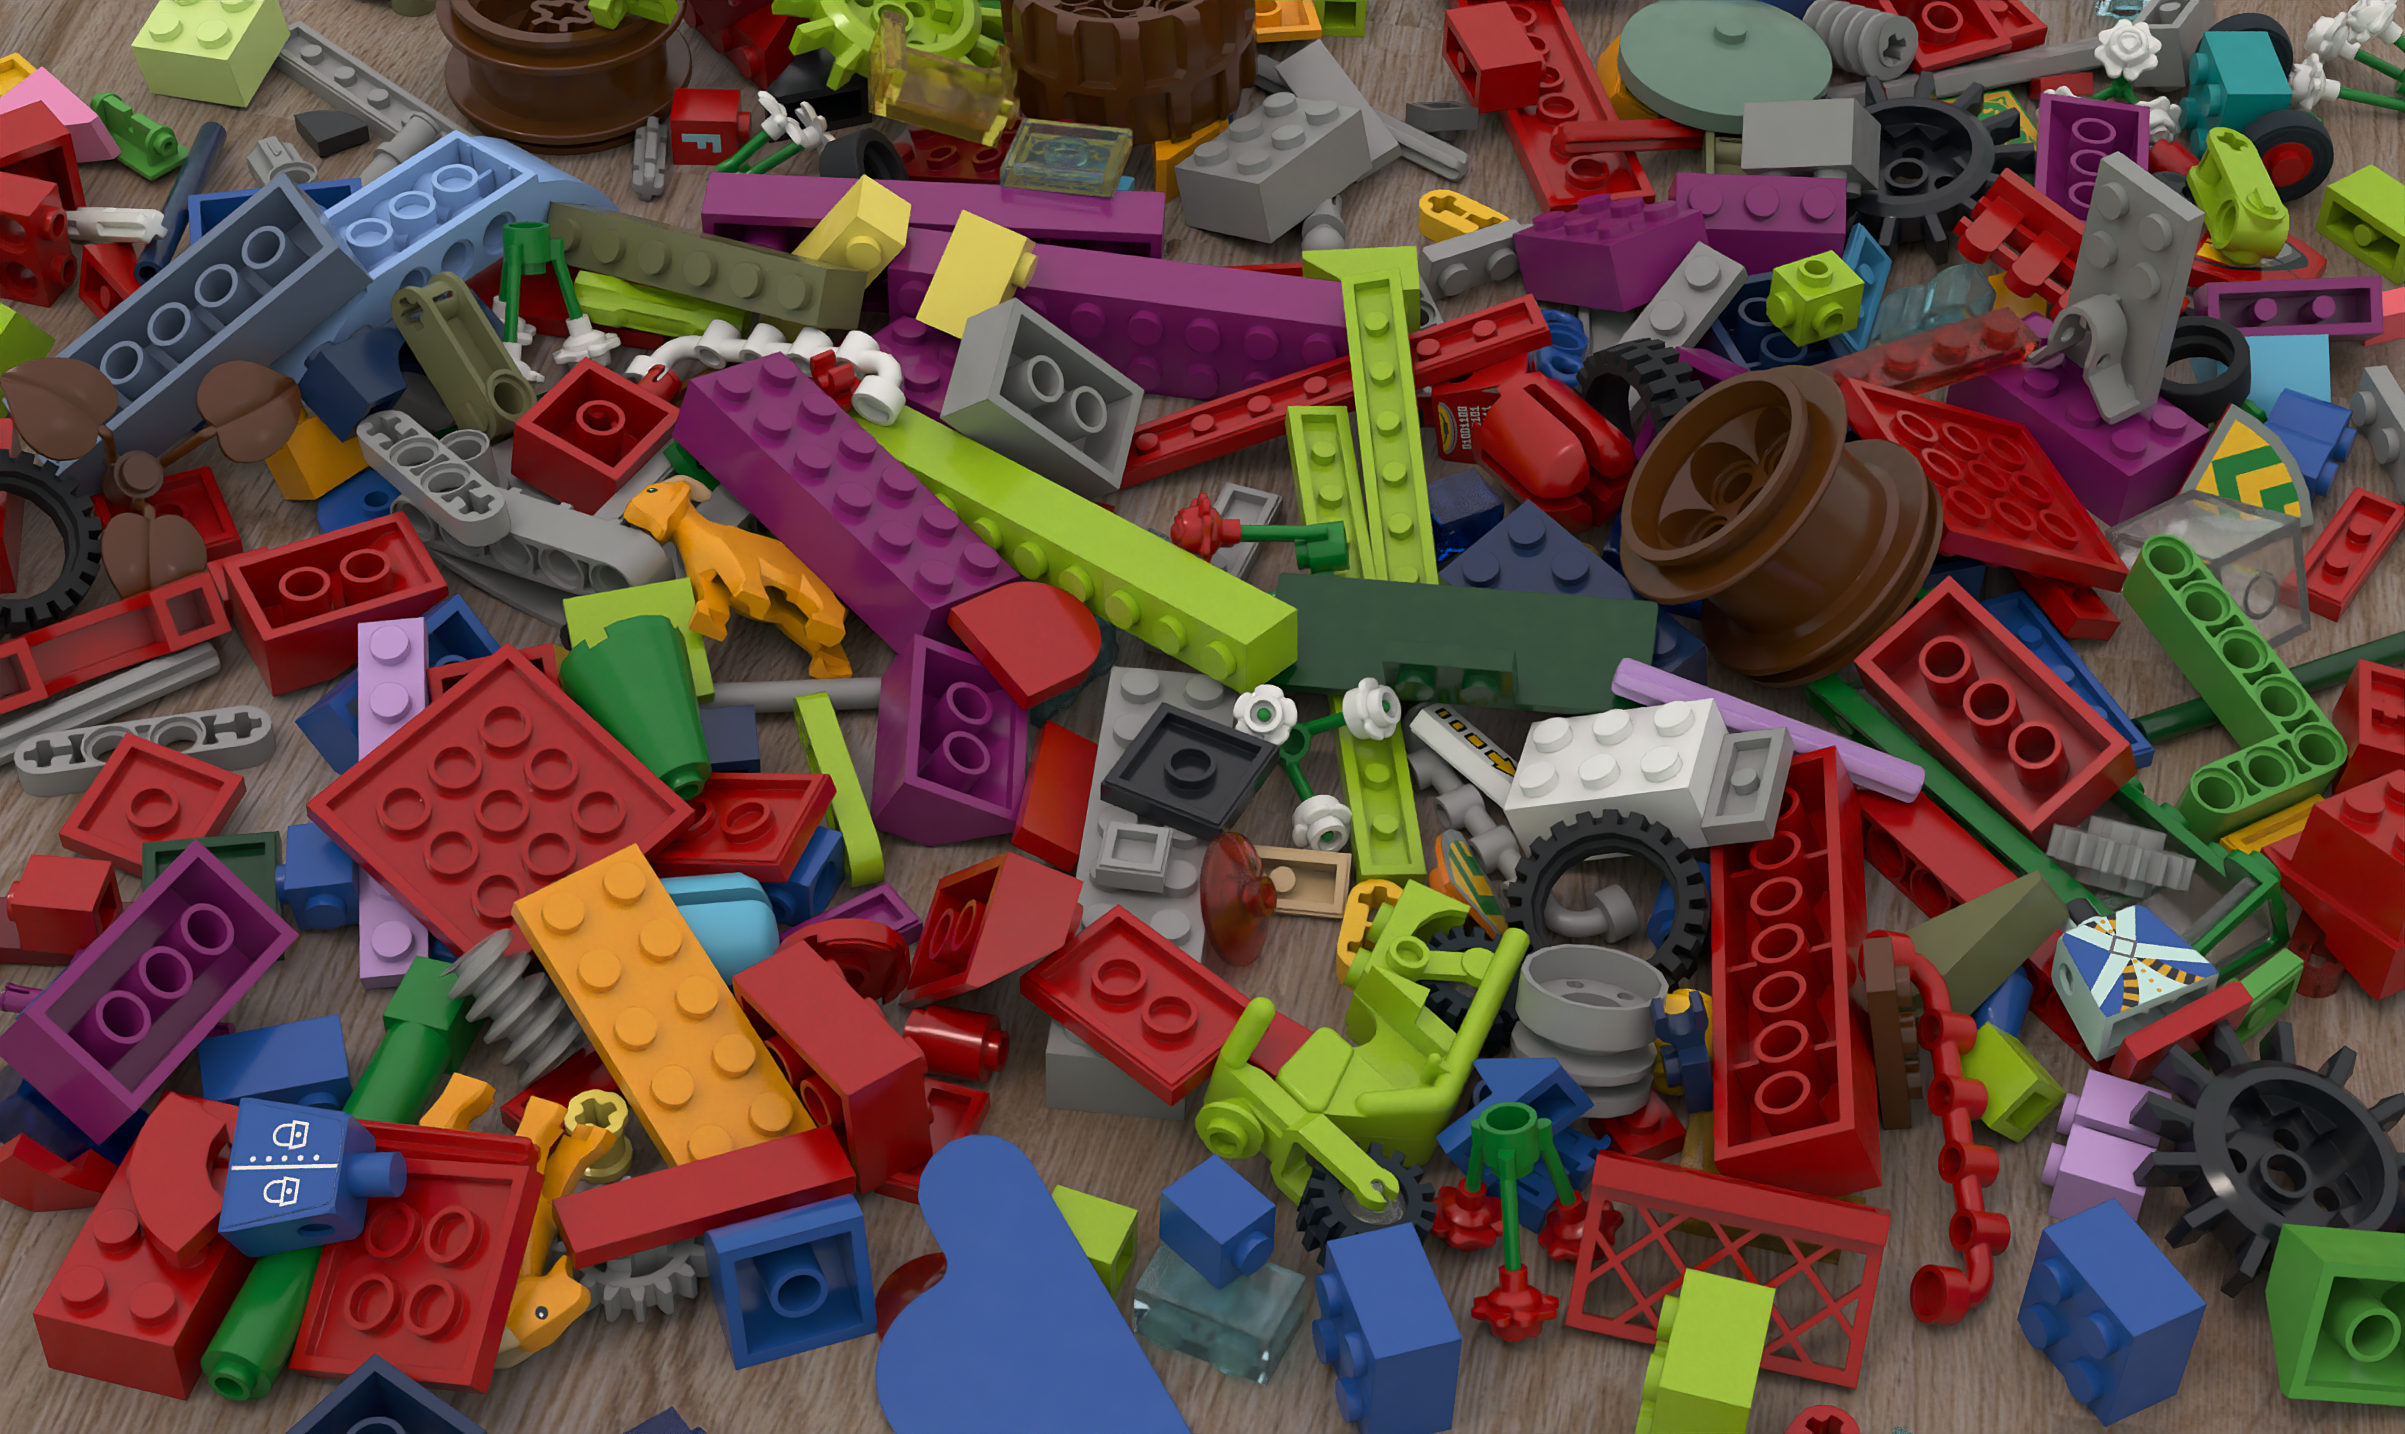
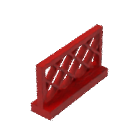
M1604 1149L1599 1151L1591 1183L1592 1188L1565 1326L1656 1345L1657 1340H1659L1656 1339V1333L1660 1317L1652 1307V1304L1665 1297V1294L1668 1295L1682 1286L1686 1268H1688L1665 1233L1689 1217L1709 1222L1724 1247L1690 1269L1703 1272L1730 1254L1749 1283L1776 1288L1804 1270L1827 1305L1791 1328L1773 1302L1771 1316L1783 1334L1764 1346L1759 1368L1857 1389L1884 1246H1886L1891 1221L1889 1209ZM1605 1199L1636 1206L1652 1231L1616 1253L1600 1229ZM1649 1209L1677 1215L1659 1225ZM1722 1224L1747 1229L1748 1231L1732 1241ZM1761 1233L1780 1236L1797 1262L1761 1284L1738 1248ZM1658 1239L1681 1275L1646 1297L1622 1261ZM1795 1240L1822 1246L1805 1256ZM1598 1242L1608 1260L1592 1269L1596 1243ZM1836 1248L1865 1254L1866 1260L1861 1284L1834 1300L1811 1264ZM1613 1267L1638 1302L1615 1318L1583 1312L1588 1284ZM1858 1298L1852 1327L1841 1308ZM1643 1311L1653 1327L1629 1322L1628 1320ZM1833 1314L1850 1339L1845 1368L1814 1362L1797 1337ZM1789 1342L1799 1358L1773 1352Z

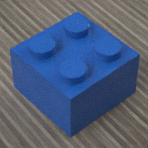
M2113 1198L2042 1230L2017 1320L2029 1343L2036 1349L2042 1350L2064 1376L2071 1394L2080 1403L2087 1404L2102 1424L2107 1427L2177 1394L2207 1304L2120 1203Z
M1412 1222L1327 1241L1324 1273L1316 1275L1315 1278L1316 1293L1321 1308V1319L1313 1320L1312 1335L1321 1363L1332 1362L1338 1377L1335 1381V1391L1339 1410L1346 1423L1356 1422L1360 1434H1433L1450 1430L1452 1428L1462 1337Z

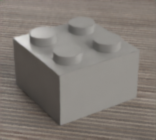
M1855 98L1744 103L1741 170L1747 175L1845 178L1846 199L1859 198L1861 190H1878L1881 124Z

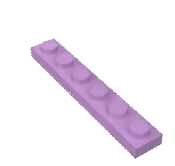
M424 617L358 623L359 761L429 706V684L426 669H429L428 628ZM359 865L360 980L365 990L397 987L403 980L416 955L433 959L431 954L433 934Z

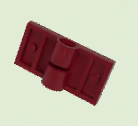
M925 114L912 119L908 123L907 128L892 144L903 160L910 181L1004 185L1024 139L1102 146L1105 141L1099 123H1079L1073 119H1060L1050 122L1029 121L1025 117H1015L1009 120L983 119V117L977 115L964 118H938ZM1031 143V151L1035 149L1033 145H1038L1040 147H1050ZM1038 148L1031 154L1032 157L1042 158L1043 154H1047L1049 159L1045 160L1044 158L1041 161H1036V159L1030 157L1025 169L1036 167L1039 169L1038 171L1043 170V172L1034 175L1036 171L1028 169L1023 172L1026 180L1037 183L1066 186L1076 174L1066 170H1053L1063 167L1059 161L1069 166L1082 163L1073 169L1078 173L1090 160L1083 159L1085 157L1080 156L1081 153L1087 151L1061 148L1066 153L1054 156L1048 153H1059L1061 150L1058 148ZM1087 152L1086 156L1092 157L1096 152ZM1021 175L1013 182V183H1032V182H1028V181H1021V182H1019L1018 180L1022 179ZM1050 175L1054 181L1050 180V182L1045 183L1048 179L1044 177L1039 178L1038 176Z

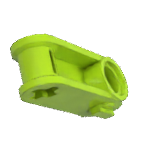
M2226 127L2212 128L2206 137L2208 147L2198 165L2192 166L2186 176L2188 186L2198 208L2206 213L2204 221L2210 232L2212 244L2226 257L2230 258L2232 264L2237 266H2245V264L2254 265L2259 263L2262 258L2273 259L2283 249L2288 236V210L2282 204L2252 141L2233 129Z

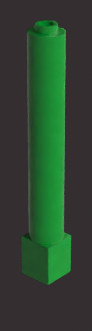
M416 955L382 1015L385 1035L341 1112L350 1114L355 1119L416 1125L443 1074L453 1075L454 1072H458L487 1017L469 1023L465 1017L476 1000L474 996L469 995L455 1001H451L447 997L458 977L455 973L440 978L439 976L452 963ZM324 1245L258 1257L201 1358V1368L208 1378L210 1387L216 1393L232 1401L260 1399L269 1394L295 1346Z

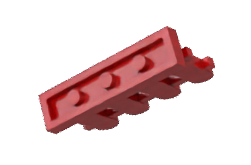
M2006 168L1998 176L1986 195L1972 209L1973 213L1970 217L1975 221L1972 222L1964 216L1952 232L1961 237L1957 242V249L1966 259L1973 263L1984 264L1988 259H1991L2006 270L2007 273L2003 277V282L2017 296L2031 298L2037 293L2051 303L2054 307L2050 311V317L2054 321L2059 312L2067 306L2085 224L2009 168ZM2005 242L2006 244H2008V245H2009L2010 247H2012L2014 250H2016L2017 252H2019V253L2021 254V256H2019V255H2017L2016 253H2014V252H2013L2012 250H2010L2008 247H2006L2005 245H2003V243ZM2050 276L2053 277L2055 280H2057L2058 282H2060L2062 285H2064V286H2065L2066 288H2068V289L2065 290L2064 288H2062L2061 286H2059L2057 283H2055L2053 280H2051L2049 277H2050ZM2186 297L2183 299L2179 316L2191 302Z

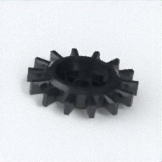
M1921 71L1914 86L1913 97L1888 99L1886 88L1877 75L1867 77L1865 86L1866 106L1863 107L1881 124L1878 190H1861L1859 198L1846 199V236L1843 251L1845 250L1852 226L1860 223L1892 260L1891 267L1898 255L1899 242L1921 240L1925 241L1927 252L1937 266L1948 263V233L1953 231L1964 216L1972 222L1975 221L1970 217L1973 213L1972 209L1986 195L1998 176L2006 168H2009L2017 175L2035 173L2034 142L2003 145L2020 138V112L2013 107L1980 121L1977 116L1984 110V85L1975 81L1953 103H1948L1936 99L1933 72ZM1826 94V95H1824L1823 97H1821L1820 99H1832V98ZM1901 176L1906 179H1919L1911 184H1900L1894 181Z
M2228 1020L2217 1023L2198 1045L2216 1077L2177 1043L2151 1071V1074L2188 1106L2148 1091L2130 1112L2129 1124L2175 1142L2174 1152H2151L2132 1173L2136 1186L2182 1187L2191 1207L2187 1208L2176 1220L2164 1238L2173 1249L2195 1243L2201 1236L2211 1232L2223 1245L2234 1252L2232 1261L2225 1268L2220 1290L2230 1298L2234 1299L2261 1274V1270L2270 1273L2283 1224L2405 1234V1152H2397L2387 1133L2405 1114V1094L2402 1092L2382 1098L2376 1105L2368 1109L2356 1096L2345 1089L2344 1086L2347 1080L2353 1074L2357 1052L2347 1046H2343L2321 1066L2318 1072L2297 1065L2292 1023L2278 1020L2259 1042L2261 1060L2251 1061ZM2274 1141L2280 1143L2284 1148H2278ZM2267 1167L2276 1171H2284L2293 1181L2295 1192L2286 1191L2278 1187L2271 1180ZM2315 1200L2320 1201L2326 1207L2327 1211L2320 1208L2316 1204Z

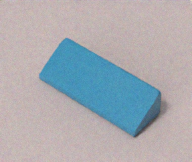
M1860 223L1852 226L1842 260L1865 282L1857 328L1836 335L1855 365L1862 362L1892 264L1890 257Z

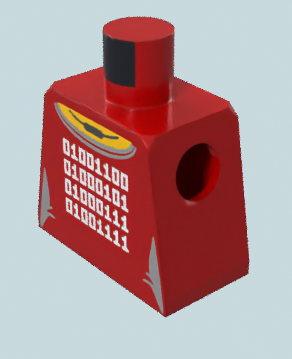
M1530 352L1432 385L1431 392L1416 393L1420 428H1435L1439 457L1444 461L1478 465L1470 445L1473 423L1476 421L1481 426L1488 410L1501 397L1495 391L1500 385L1517 375L1532 372Z

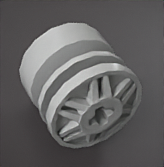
M1573 944L1541 948L1526 956L1521 967L1515 1006L1520 1020L1516 1022L1511 1033L1510 1045L1512 1050L1508 1058H1556L1595 1105L1580 1117L1612 1118L1632 1114L1647 1105L1654 1079L1652 1072L1656 1064L1658 1051L1653 1041L1658 1039L1655 1034L1649 1010L1650 1003L1653 998L1661 997L1665 1010L1669 985L1662 972L1648 962L1619 950L1594 945Z

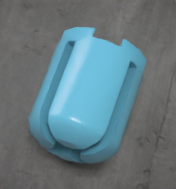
M740 872L659 879L735 998L732 977L773 956L774 951L779 946V934L776 918L772 911V904L759 881Z

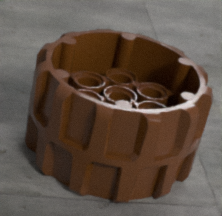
M1000 0L1008 75L1013 83L1014 100L1027 118L1039 119L1040 121L1054 122L1060 119H1073L1079 123H1099L1105 141L1103 145H1109L1112 148L1131 149L1138 145L1155 144L1156 141L1170 140L1173 144L1192 138V133L1209 126L1217 120L1225 121L1235 113L1240 105L1239 96L1242 89L1251 88L1257 77L1258 53L1255 0Z

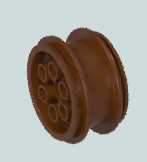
M436 0L435 7L438 24L446 39L453 45L448 54L444 71L448 95L455 107L485 136L503 139L529 153L557 156L582 155L602 152L635 141V130L646 126L648 117H658V124H662L671 114L675 88H687L692 76L691 51L687 41L677 29L685 15L687 0H676L679 9L670 25L626 13L614 30L595 24L591 10L588 8L589 1Z

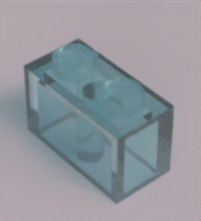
M1162 1242L1135 1286L1134 1333L1146 1337L1151 1343L1167 1350L1176 1349L1213 1364L1218 1370L1234 1377L1243 1376L1267 1386L1303 1323L1307 1277L1267 1261L1255 1273L1251 1275L1242 1274L1219 1291L1168 1245Z

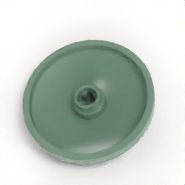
M1659 0L1642 8L1628 20L1621 33L1617 56V66L1621 79L1629 91L1647 107L1681 124L1720 133H1743L1744 103L1819 100L1827 94L1832 74L1830 52L1821 37L1809 25L1778 7L1757 0Z

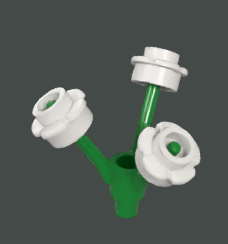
M1364 678L1359 682L1358 688L1346 692L1343 698L1342 712L1302 723H1297L1298 712L1293 700L1290 698L1286 699L1283 696L1282 689L1274 685H1259L1255 688V692L1251 694L1249 692L1243 693L1234 705L1233 716L1238 722L1235 726L1236 730L1280 746L1279 764L1288 775L1302 802L1292 816V825L1294 827L1292 838L1297 847H1303L1306 850L1337 852L1350 838L1351 810L1346 805L1340 804L1333 796H1315L1299 767V759L1307 754L1312 737L1346 725L1351 733L1361 740L1372 738L1380 741L1384 737L1388 738L1393 735L1396 723L1401 717L1400 702L1396 693L1390 687L1378 685L1375 678Z

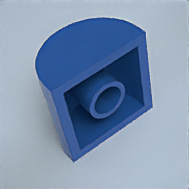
M852 1194L705 1231L704 1248L710 1284L720 1325L735 1370L879 1332L864 1215Z

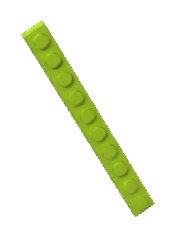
M1288 406L1285 427L1301 526L1343 520L1348 544L1350 570L1334 572L1335 577L1376 580L1347 406ZM1308 569L1309 575H1312L1311 569ZM1327 694L1330 715L1342 712L1345 695ZM1401 720L1396 723L1393 735L1388 738L1384 737L1380 741L1372 738L1358 739L1351 733L1347 725L1333 729L1344 805L1352 812L1349 837L1357 884L1369 879H1384L1395 883L1404 890L1408 880L1411 879L1424 885L1427 872Z

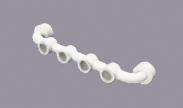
M713 320L703 336H681L668 341L655 350L651 356H636L623 375L624 378L637 384L652 366L662 364L665 365V371L657 378L659 381L669 369L685 359H699L711 368L723 369L728 362L744 363L781 351L805 375L812 377L810 358L832 349L836 355L837 367L850 363L855 376L862 380L851 398V403L863 418L881 426L892 425L906 403L905 396L899 389L902 382L900 364L891 354L881 352L878 343L871 336L855 330L848 333L840 347H833L831 339L825 333L813 327H804L794 343H787L786 337L780 330L766 323L757 324L746 340L742 339L740 332L733 325L723 320Z

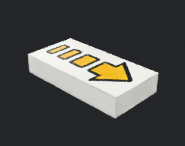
M1435 703L1423 708L1409 725L1412 728L1411 731L1504 809L1518 763L1449 704Z

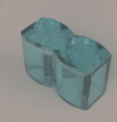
M1959 264L1946 268L1936 274L1927 285H1913L1901 288L1888 295L1880 303L1867 348L1889 376H1902L1917 372L1928 366L1937 355L1956 354L1982 340L1987 334L1997 293L1976 264Z

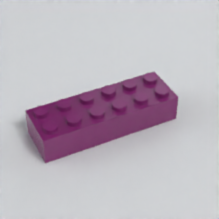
M781 351L689 380L672 437L898 655L915 633L954 648L964 645L963 641L947 624L951 608L998 587L1019 581L1021 575Z

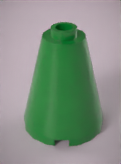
M639 615L614 622L604 627L608 636L607 639L590 649L584 639L562 661L558 678L566 695L651 770L658 779L662 780L685 802L690 801L703 791L704 783L709 779L712 768L685 637L678 626L674 628L670 619L662 615Z

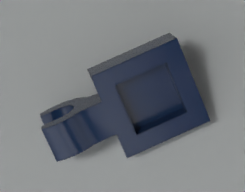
M1698 990L1689 992L1690 1006L1683 1013L1673 1015L1666 1013L1661 997L1653 998L1649 1007L1656 1036L1661 1041L1670 1044L1660 1046L1668 1088L1681 1086L1688 1114L1714 1110L1711 1066L1705 1043V1031L1708 1028L1709 1021L1702 995Z

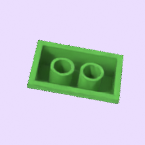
M2283 1224L2265 1289L2281 1392L2291 1399L2405 1407V1234Z

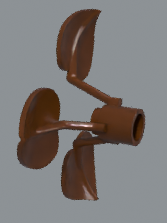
M51 357L22 363L0 376V388L7 400L14 425L21 438L39 455L55 461L76 460L88 454L94 448L98 436L101 437L105 453L102 463L108 467L102 480L104 494L115 506L130 509L132 512L121 513L112 518L103 531L101 538L103 566L110 582L121 599L195 573L205 572L206 547L195 527L189 521L177 515H164L156 518L154 507L146 502L160 489L163 483V470L214 436H217L222 453L230 461L243 464L263 461L285 445L293 434L301 414V392L293 378L255 362L229 361L210 370L201 380L196 393L198 413L210 426L202 429L158 459L144 451H130L120 457L116 452L113 432L103 424L115 413L119 402L118 394L111 381L100 370L80 360ZM141 512L143 513V516L134 513Z

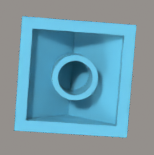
M2328 334L2245 337L2250 347L2251 390L2246 399L2253 401L2257 407L2261 408L2265 412L2267 419L2284 388L2331 403ZM2206 357L2188 358L2198 384L2213 380L2228 369L2222 362Z

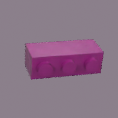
M2381 276L2206 283L2193 291L2194 316H2209L2227 321L2241 331L2244 337L2328 334L2329 342L2367 341L2384 333Z

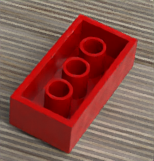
M1951 576L1945 578L1853 660L1865 691L1951 774L2045 854L2054 823L2076 828L2138 773L2131 744Z
M164 1090L154 1109L171 1091ZM174 1092L226 1123L229 1141L214 1159L210 1177L212 1187L224 1198L239 1106ZM137 1136L32 1314L49 1368L187 1401L203 1372L200 1364L201 1358L258 1257H247L218 1233L181 1269L167 1260L146 1236L139 1222L131 1193L129 1178L130 1161L138 1138Z

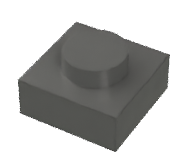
M1456 101L1406 103L1405 123L1425 130L1426 133L1440 140L1457 139V130L1478 129V108Z

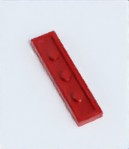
M831 1125L553 1199L552 1218L575 1270L704 1235L707 1230L855 1193L856 1174Z

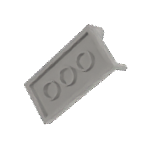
M2119 151L2101 158L2067 306L2059 312L2048 335L2047 345L2027 354L2026 360L2032 365H2041L2064 354L2083 368V379L2090 389L2101 417L2109 424L2118 423L2155 405L2206 213Z

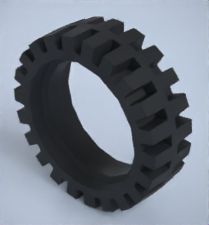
M1651 337L1624 342L1593 353L1592 356L1584 360V367L1578 370L1576 379L1579 385L1573 387V391L1620 430L1631 441L1633 447L1636 443V437L1630 419L1628 401L1630 385L1637 390L1647 407L1657 435L1682 408L1703 393L1704 389L1699 380L1690 381L1693 369L1687 361L1679 362L1680 353L1675 348H1665L1664 341L1659 339L1651 340ZM1636 459V462L1634 464L1635 467L1638 465L1640 460Z
M0 449V491L30 500L52 518L63 538L65 561L60 577L48 590L27 599L0 598V640L6 634H11L12 638L63 621L74 611L88 593L101 565L98 563L101 559V541L98 538L103 530L100 517L92 518L90 515L95 505L88 494L82 497L76 494L80 484L71 475L62 480L56 476L60 466L49 460L42 467L33 464L35 454L21 451L16 458H11L9 449Z
M1603 809L1602 817L1593 818L1590 811L1576 814L1577 823L1567 827L1562 820L1551 826L1552 836L1546 841L1538 836L1529 846L1531 851L1529 859L1521 857L1514 869L1517 877L1516 882L1509 883L1507 892L1510 904L1509 908H1506L1508 927L1521 929L1530 938V944L1522 963H1524L1526 956L1537 950L1552 947L1546 937L1544 910L1551 888L1564 872L1591 856L1619 852L1640 857L1663 873L1673 890L1675 916L1669 936L1653 957L1646 960V962L1662 972L1669 985L1668 994H1672L1673 991L1680 989L1678 982L1683 977L1688 980L1691 979L1698 969L1696 961L1698 956L1704 957L1709 944L1707 934L1708 930L1711 931V903L1706 882L1699 865L1688 847L1679 837L1675 838L1670 829L1658 821L1654 825L1650 824L1645 815L1631 811L1628 818L1622 817L1618 809Z

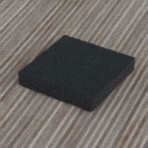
M1162 702L1101 782L1100 800L1220 846L1279 763L1280 746Z

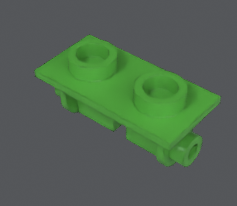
M113 92L98 93L92 98L90 109L100 117L122 151L115 159L150 181L170 173L174 168L185 162L190 150L177 142L174 131L166 125L157 124L140 112L133 115L132 107L122 102V99Z

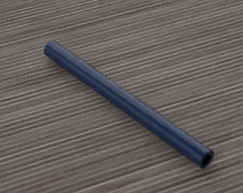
M207 122L201 126L161 210V213L164 214L161 225L168 229L166 237L163 240L152 239L149 244L146 243L136 263L133 273L136 281L141 285H144L166 267L174 256L189 223L188 196L202 194L227 139L225 128L217 122Z

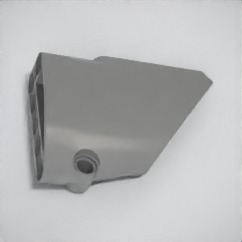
M472 429L458 430L440 439L442 444L496 487L505 497L511 519V530L500 541L487 546H466L456 540L403 493L390 506V514L400 511L405 512L428 553L440 563L507 604L558 629H561L566 624L563 599L686 578L681 556L677 547L671 541L661 547L650 535L625 526L623 520L612 518L608 521L578 512L573 509V505L560 502L510 474L514 436L492 446L485 433ZM721 483L711 492L712 496L708 502L701 503L690 500L697 512L709 521L721 525H732L747 532L767 537V527ZM458 488L447 489L439 493L449 492Z

